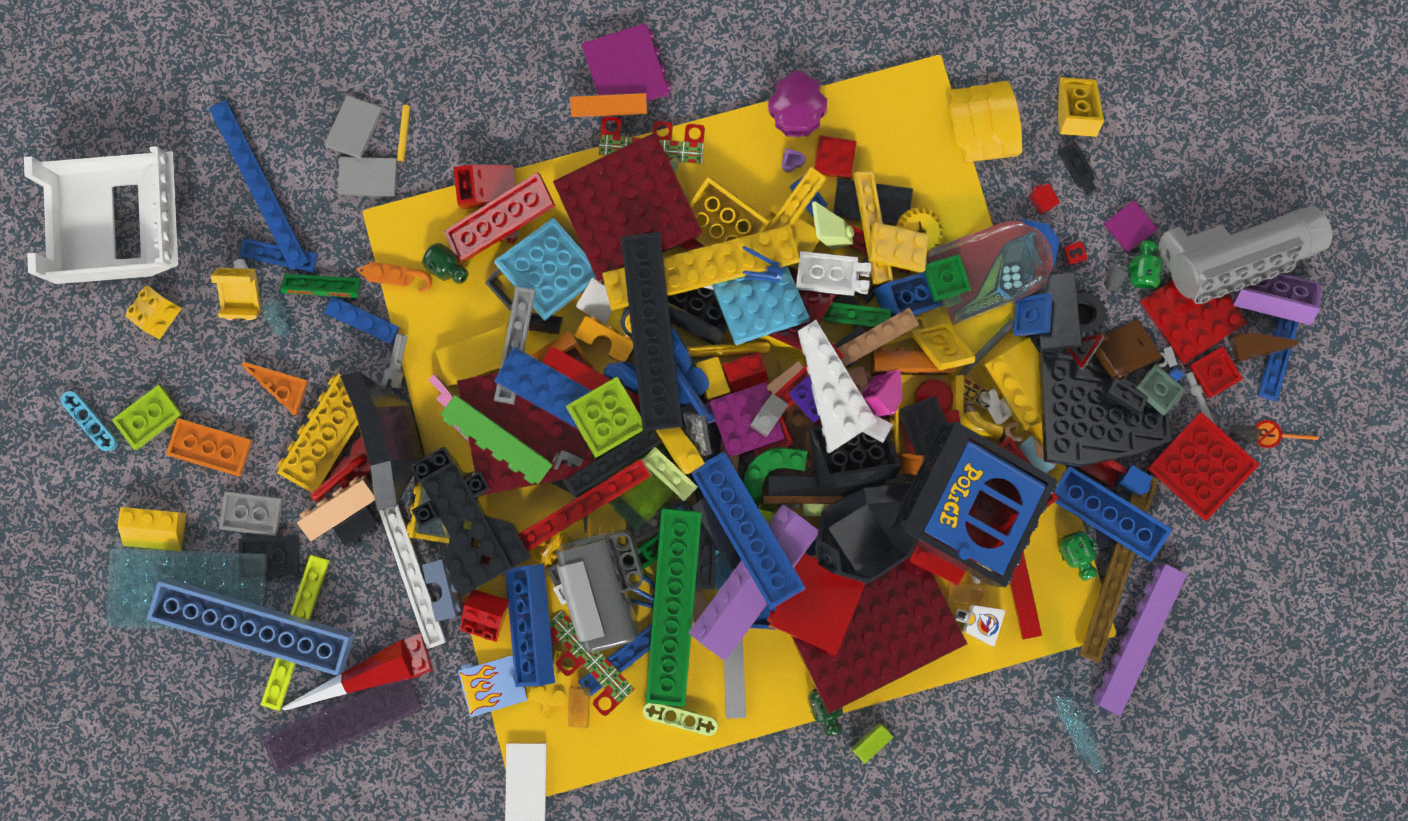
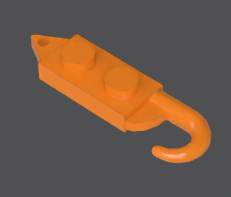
M369 262V264L356 269L366 277L368 282L407 287L413 282L414 277H421L426 280V285L418 289V292H426L432 285L430 274L424 270Z

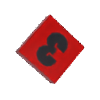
M1082 241L1062 248L1069 266L1088 259Z

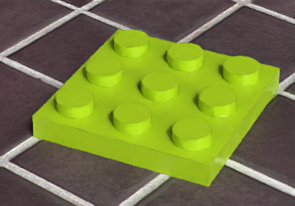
M618 377L565 406L595 458L643 431L641 416Z

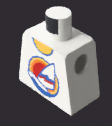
M970 605L968 612L958 609L955 619L964 623L962 631L988 645L995 646L1005 610Z

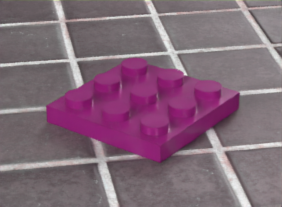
M766 383L709 401L728 458L785 439L779 420L767 437L750 427L770 397Z

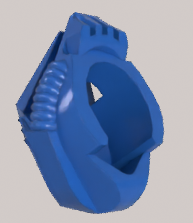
M620 361L606 366L604 376L611 380L618 377L623 387L639 395L635 365L626 361Z

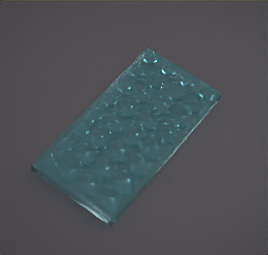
M112 548L110 549L106 627L178 629L147 620L157 583L166 578L266 607L268 554Z

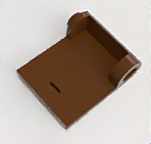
M1138 319L1107 334L1104 331L1095 334H1103L1104 336L1095 354L1111 379L1117 378L1122 380L1128 373L1162 357Z

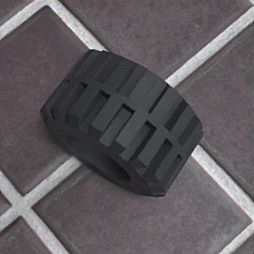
M1087 289L1076 290L1078 304L1086 307L1090 314L1088 324H1080L1081 338L1090 337L1104 327V321L1108 318L1105 315L1108 312V308H1104L1103 305L1106 303L1104 300L1100 301L1099 298L1101 296L1099 294L1093 295L1094 291L1090 290L1087 292Z

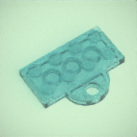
M1062 692L1055 694L1054 697L1058 704L1055 706L1056 713L1071 736L1078 753L1096 774L1103 772L1104 770L1101 765L1103 760L1100 754L1095 751L1097 745L1092 737L1089 736L1091 731L1088 725L1083 722L1085 719L1083 712L1080 708H1075L1070 697L1066 698Z

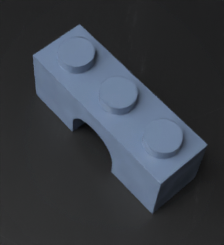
M444 559L422 565L426 584L435 582L442 589L440 600L431 603L435 622L461 616L464 608L461 594L443 563Z

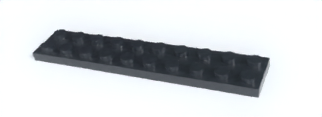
M660 232L621 237L642 429L643 432L680 428L683 425Z

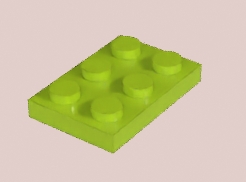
M157 385L113 418L112 421L134 450H138L176 422L177 418L180 419L184 415L161 385Z

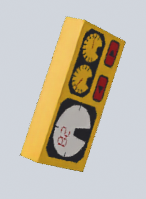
M965 376L964 399L973 401L975 405L989 412L987 408L990 405L982 401L981 395L984 392L988 394L991 390Z

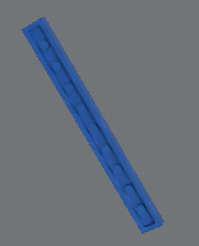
M223 100L209 107L289 268L294 270L308 263L309 261L228 102Z

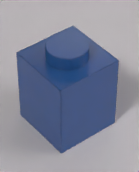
M1133 465L1127 467L1126 474L1121 476L1117 484L1136 496L1143 493L1146 494L1152 486L1150 482L1153 477Z

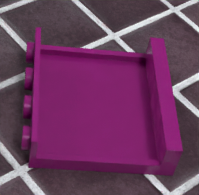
M646 23L581 43L598 95L646 93L647 102L666 96L667 99L669 98V92L671 91L670 83L664 79L663 75L666 72L663 63L659 64L657 57H660L657 46L653 47L651 40H654L652 30L647 29Z

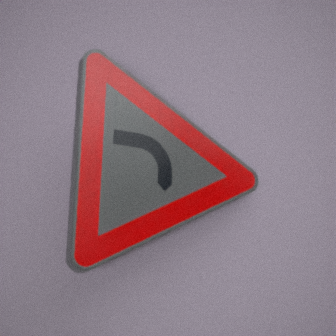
M1099 334L1081 338V347L1065 349L1073 356L1072 359L1078 367L1083 370L1103 341L1104 336Z

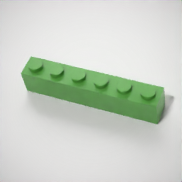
M458 395L453 396L440 414L444 417L442 420L450 426L456 425L459 427V432L467 438L471 436L476 439V445L484 450L486 447L493 452L491 455L497 460L502 461L504 459L508 462V467L516 473L521 471L525 474L524 479L531 484L535 482L539 484L553 465L549 460Z

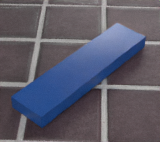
M243 238L239 257L289 267L278 245ZM304 251L309 262L296 269L314 273L318 254Z

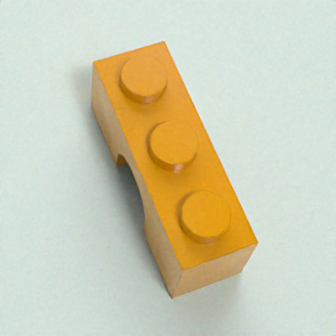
M585 316L574 337L592 348L597 340L607 338L612 342L608 356L617 362H628L634 352L632 337L626 334L623 337L617 333L618 330L610 325L607 327L601 325V321L594 316L590 318Z

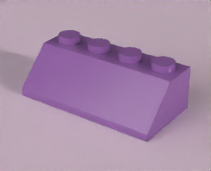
M1279 274L1272 279H1265L1256 285H1249L1239 291H1235L1233 306L1311 325L1320 310L1321 283Z

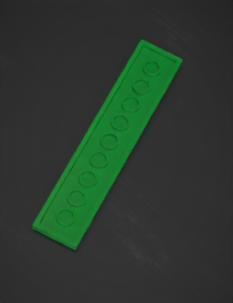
M662 508L646 703L685 707L691 646V635L688 632L692 628L701 511Z

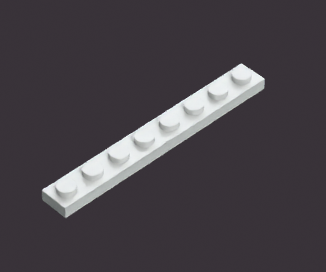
M399 503L395 508L391 507L380 510L379 513L426 648L429 649L443 644L447 641L440 621L435 622L431 605L433 601L411 538L408 537L409 533H407V526Z

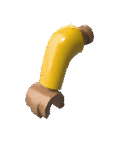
M973 401L964 402L963 425L983 437L998 439L1000 443L1009 437L1017 446L1024 442L1022 437H1014L1010 433V431H1014L1019 427L1018 422L1010 423L1003 428L1001 425L984 420L979 412H975V408L972 407L974 405Z

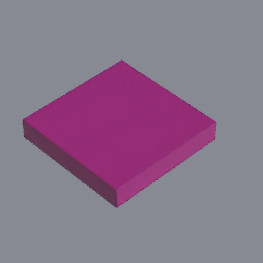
M1134 200L1103 224L1126 253L1158 230Z

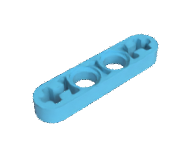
M65 392L61 397L62 405L94 443L103 451L115 450L118 445L117 438L85 400L76 392ZM69 396L75 397L73 402L80 406L76 407L74 404L68 403L70 401ZM86 409L88 416L82 420L79 417V413L81 410ZM98 423L100 431L94 434L91 428L93 424ZM103 435L105 439H111V441L109 442L110 447L104 446L106 444V441L103 438L98 437Z

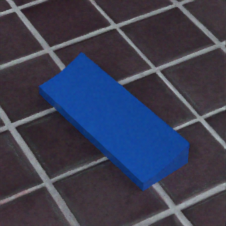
M1070 465L1067 466L1056 484L1054 493L1059 499L1054 503L1149 562L1153 560L1173 531L1165 523Z
M544 564L512 568L505 572L507 598L509 600L508 609L515 686L526 687L554 684L555 676Z

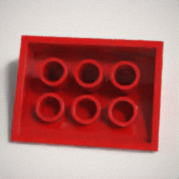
M972 505L968 513L988 526L994 517ZM965 521L966 531L970 539L979 546L986 532ZM924 532V534H926L927 536H929V537L933 538L934 540H936V541L942 543L943 545L949 547L950 549H952V550L958 552L957 550L953 549L952 547H950V546L944 544L943 542H941V541L935 539L934 537H932V536H930V535H928L927 533ZM916 545L911 556L907 558L908 561L957 586L965 574V571Z

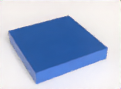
M1045 293L1026 296L1015 302L1013 335L1024 336L1050 332L1052 294Z

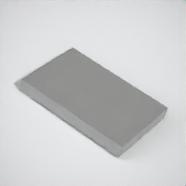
M346 95L326 139L325 146L361 159L380 118L382 107Z
M340 157L339 195L396 197V158L359 159L356 157Z
M225 491L219 529L278 537L283 498Z

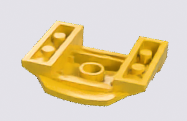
M1009 81L992 82L988 85L951 90L953 101L948 107L953 124L955 143L962 148L964 163L1016 157L1022 153L1020 115Z

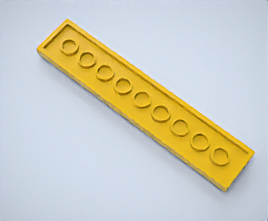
M790 225L663 257L667 296L744 277L746 275L743 274V271L764 272L767 266H772L745 251L743 246L760 253L772 261L780 262L779 267L799 263L800 259ZM624 268L602 273L611 311L628 307Z

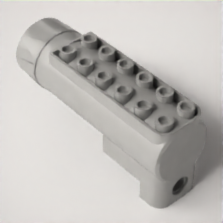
M1309 206L1231 235L1223 225L1188 237L1179 226L1163 234L1160 239L1157 255L1161 257L1163 263L1171 271L1172 279L1179 292L1185 297L1192 299L1196 304H1204L1216 297L1220 298L1227 293L1239 291L1246 286L1256 285L1265 279H1272L1279 274L1291 272L1295 268L1297 260L1306 259L1329 248L1332 242V229L1326 215L1319 208Z

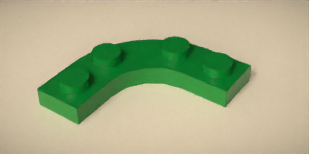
M775 447L765 450L753 459L745 471L743 483L754 502L760 503L764 479L771 471L777 468L805 471L808 451L790 447Z

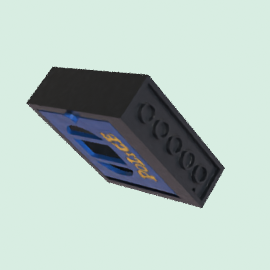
M958 422L941 424L889 529L991 586L1006 588L1013 579L1012 574L1015 567L1021 562V555L1024 549L1030 543L1029 538L1032 532L1038 527L1040 515L1047 508V501L1050 495L1056 489L1057 479ZM993 478H1002L1011 482L1020 494L1022 505L986 486L984 482ZM979 490L1018 511L1008 536L968 514ZM965 521L999 539L1003 544L991 549L978 546L970 539L966 531ZM923 532H925V533H927L928 535L934 537L935 539H937V540L943 542L944 544H946V545L952 547L953 549L957 550L958 552H956V551L950 549L949 547L943 545L942 543H940V542L934 540L933 538L927 536V535L924 534ZM969 558H971V559L975 560L976 562H978V563L984 565L985 567L991 569L992 572H991L990 570L984 568L983 566H981V565L975 563L974 561L970 560Z

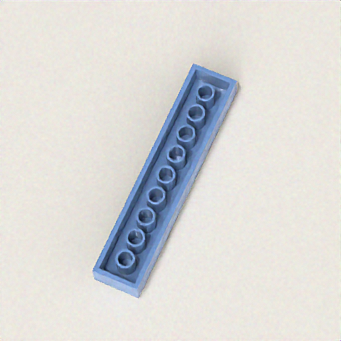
M168 578L158 581L147 616V620L337 676L345 669L355 635L351 632Z

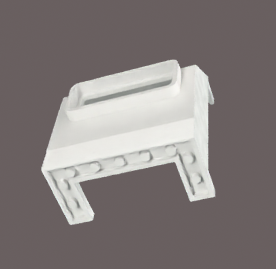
M158 146L150 147L152 153L41 162L32 156L24 157L25 177L44 186L46 257L37 253H27L28 273L55 284L149 277L177 266L178 250L173 151L165 152ZM138 185L141 257L116 260L113 187Z

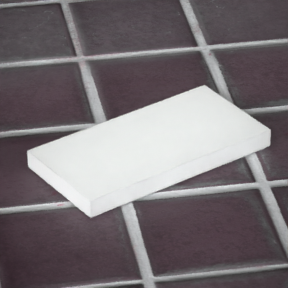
M507 743L505 821H546L547 743Z

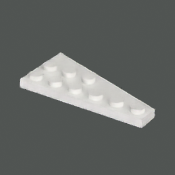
M815 320L800 329L798 334L808 365L807 371L812 382L811 387L817 412L823 426L822 432L823 436L825 435L827 452L830 453L878 421Z

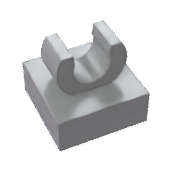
M1171 346L1164 348L1165 353L1160 352L1165 358V362L1159 364V367H1165L1167 364H1169V367L1178 365Z

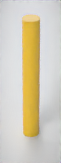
M403 105L397 161H405L410 115L409 105Z

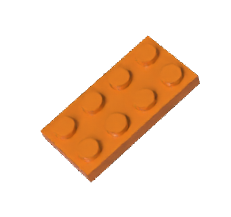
M177 418L166 455L241 477L253 440Z

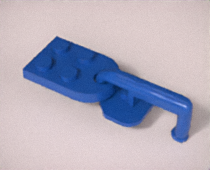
M671 324L680 404L686 405L691 402L699 415L705 416L706 421L713 422L715 421L713 411H708L699 398L700 395L708 390L709 380L702 369L691 367L690 352Z

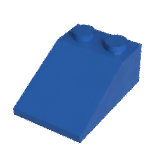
M924 272L886 283L874 289L879 307L892 309L891 318L908 308L916 316L943 306L941 300L933 301Z

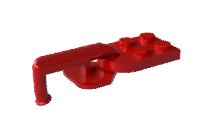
M362 437L352 446L350 457H343L335 463L330 471L331 477L311 493L310 497L313 501L317 503L323 498L328 500L329 497L325 495L335 486L339 485L345 489L349 486V482L356 477L362 478L366 476L368 479V474H371Z

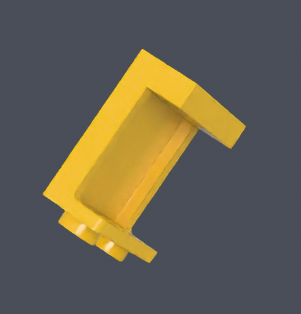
M216 268L211 275L212 283H217L221 305L218 317L228 320L235 318H244L245 320L256 319L262 310L256 270Z

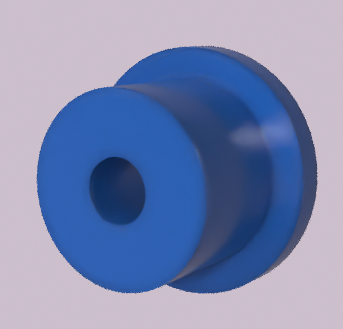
M1175 366L1172 367L1173 370L1168 374L1176 382L1181 377H1185Z

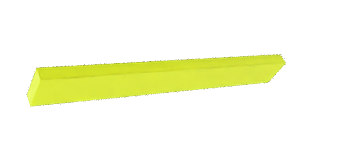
M314 555L309 556L290 615L307 620L311 619L330 560ZM279 658L275 659L261 702L262 706L278 711L281 710L296 663Z

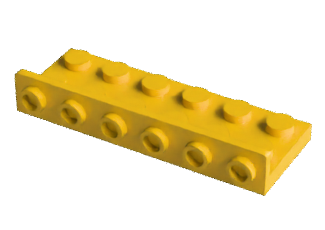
M339 373L337 376H332L328 383L330 388L327 393L323 391L318 399V402H320L317 409L313 408L307 417L310 419L307 425L303 424L297 433L300 435L296 442L292 441L287 451L290 453L286 459L282 457L277 465V468H279L278 474L311 493L322 484L358 426L357 417L346 390L340 386L339 378L342 375Z

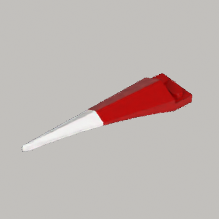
M418 633L405 640H399L285 705L282 709L289 710L343 694L416 678L432 671L431 659L422 634Z

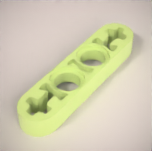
M646 703L643 708V714L649 720L699 734L711 736L716 733L718 728L717 721L713 717L674 706ZM651 705H654L657 711H661V707L665 708L662 713V719L658 718L660 715L658 713L650 716L649 711L646 709L650 708ZM667 711H675L677 717L674 721L666 719L665 714ZM691 715L695 718L696 722L693 726H687L684 723L686 716ZM699 718H703L701 723L705 724L708 721H712V725L715 726L714 729L711 728L710 731H706V727L700 725V729H696Z

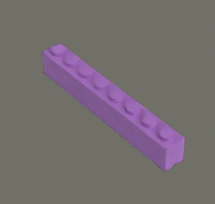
M1159 564V566L1154 568L1152 572L1154 577L1151 583H1148L1144 589L1145 596L1143 600H1140L1135 610L1137 613L1134 618L1130 619L1127 625L1129 630L1126 636L1124 635L1119 642L1120 649L1118 653H1115L1111 659L1112 666L1103 675L1102 681L1104 683L1101 689H1097L1094 695V704L1118 716H1121L1187 576V574L1167 564Z

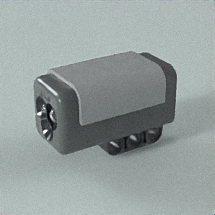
M626 529L615 532L607 531L560 545L556 551L559 561L556 567L577 639L583 643L585 651L593 653L634 641L639 626L629 590L641 586L644 572L632 533ZM626 536L629 543L621 544L618 537ZM631 555L634 558V562L627 563L624 560V556ZM631 574H637L640 580L638 582H633L630 580L629 576Z

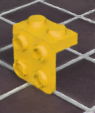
M145 286L139 292L134 303L129 306L125 316L141 330L160 340L182 308L161 296L151 287Z

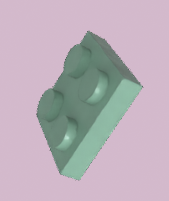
M1157 364L1151 367L1135 388V390L1147 396V402L1163 416L1169 412L1185 390Z

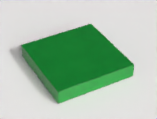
M960 254L925 265L924 273L934 302L971 291Z

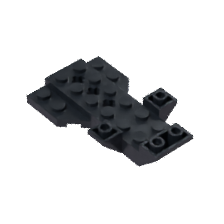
M445 446L410 465L415 477L422 484L430 499L411 511L420 527L441 519L450 536L443 563L461 596L470 593L532 558L513 523L486 515L478 498L488 491L490 487L481 471L466 478L460 465ZM465 521L472 523L470 530L464 528ZM475 538L481 539L480 547L474 546ZM484 555L486 557L490 556L491 560L489 561V565L487 563H483Z

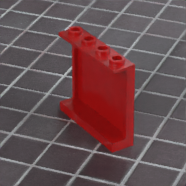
M804 553L794 569L806 589L778 605L775 611L771 610L767 619L770 622L768 627L780 630L835 656L838 653L866 583L833 574L818 565L816 558Z

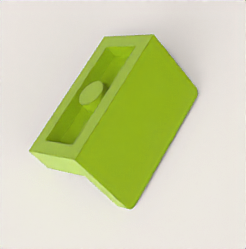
M879 722L851 749L865 764L894 737Z

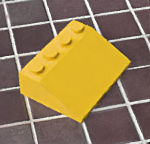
M707 177L689 203L703 232V235L694 239L705 247L764 232L771 223V220L712 177Z
M1028 338L980 367L993 389L999 395V398L1004 399L1012 413L1011 418L1019 424L1018 429L1020 432H1024L1042 421L1039 352L1031 339Z

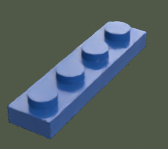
M331 296L324 311L325 314L389 344H393L400 327L334 296Z

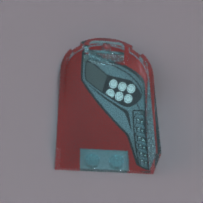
M1007 221L933 248L926 255V263L960 254L971 291L942 299L953 326L1033 294L1045 285L1051 269H1053V253L1048 240L1037 228H1032L1021 221Z

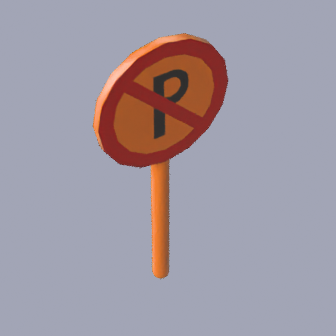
M1263 420L1257 423L1253 430V439L1256 444L1263 448L1277 446L1282 437L1319 439L1318 436L1283 434L1279 425L1271 420Z

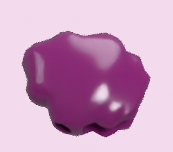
M795 70L787 77L780 79L775 85L776 92L768 99V112L775 119L776 128L782 131L786 137L810 136L814 130L819 128L820 119L827 113V98L820 92V83L804 71Z

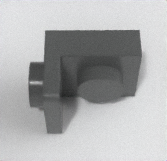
M562 449L561 453H556L552 463H555L554 468L558 470L563 459L566 460V465L576 468V466L581 467L584 458Z

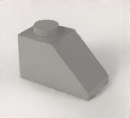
M772 393L750 427L767 437L789 404Z

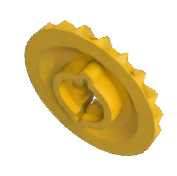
M913 208L906 211L899 218L896 225L898 228L915 232L919 230V227L921 230H924V234L929 235L927 255L937 251L944 237L942 221L939 220L938 215L933 213L932 210L926 208Z

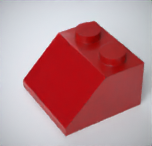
M760 352L722 365L731 394L762 383H766V386L770 384Z

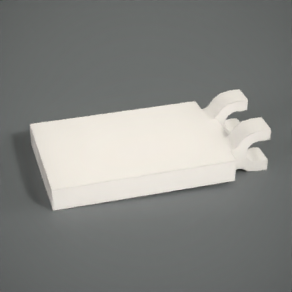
M800 251L796 283L797 290L854 296L855 291L861 294H868L870 281H859V274L869 277L871 263H858V257Z

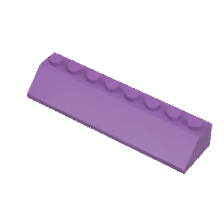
M783 504L768 523V526L794 568L817 537L818 529ZM742 560L688 632L724 661L727 660L767 605Z

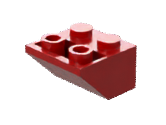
M476 589L471 591L464 604L460 630L497 642L507 615L509 600Z

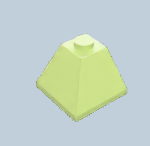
M812 202L817 238L831 250L853 244L852 237L854 236L852 226L817 202Z

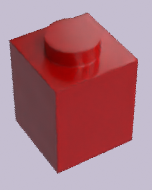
M1042 183L1032 188L1033 192L1029 195L1039 215L1055 208L1060 203L1049 183L1044 186Z

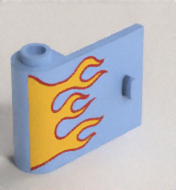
M513 655L473 666V663L461 666L462 670L458 671L470 717L527 701L524 687L515 686Z

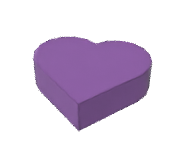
M786 148L782 160V169L785 172H792L796 167H802L805 163V155L799 151Z

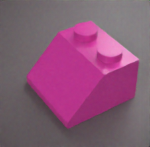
M898 369L876 374L861 392L862 397L874 415L881 417L888 414L892 415L897 411L898 405L902 401L901 374Z

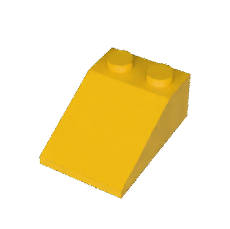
M1060 77L1058 96V125L1060 134L1097 137L1104 122L1097 80Z

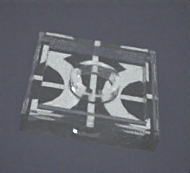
M693 412L684 413L688 439L695 446L699 454L704 456L711 455L705 415Z

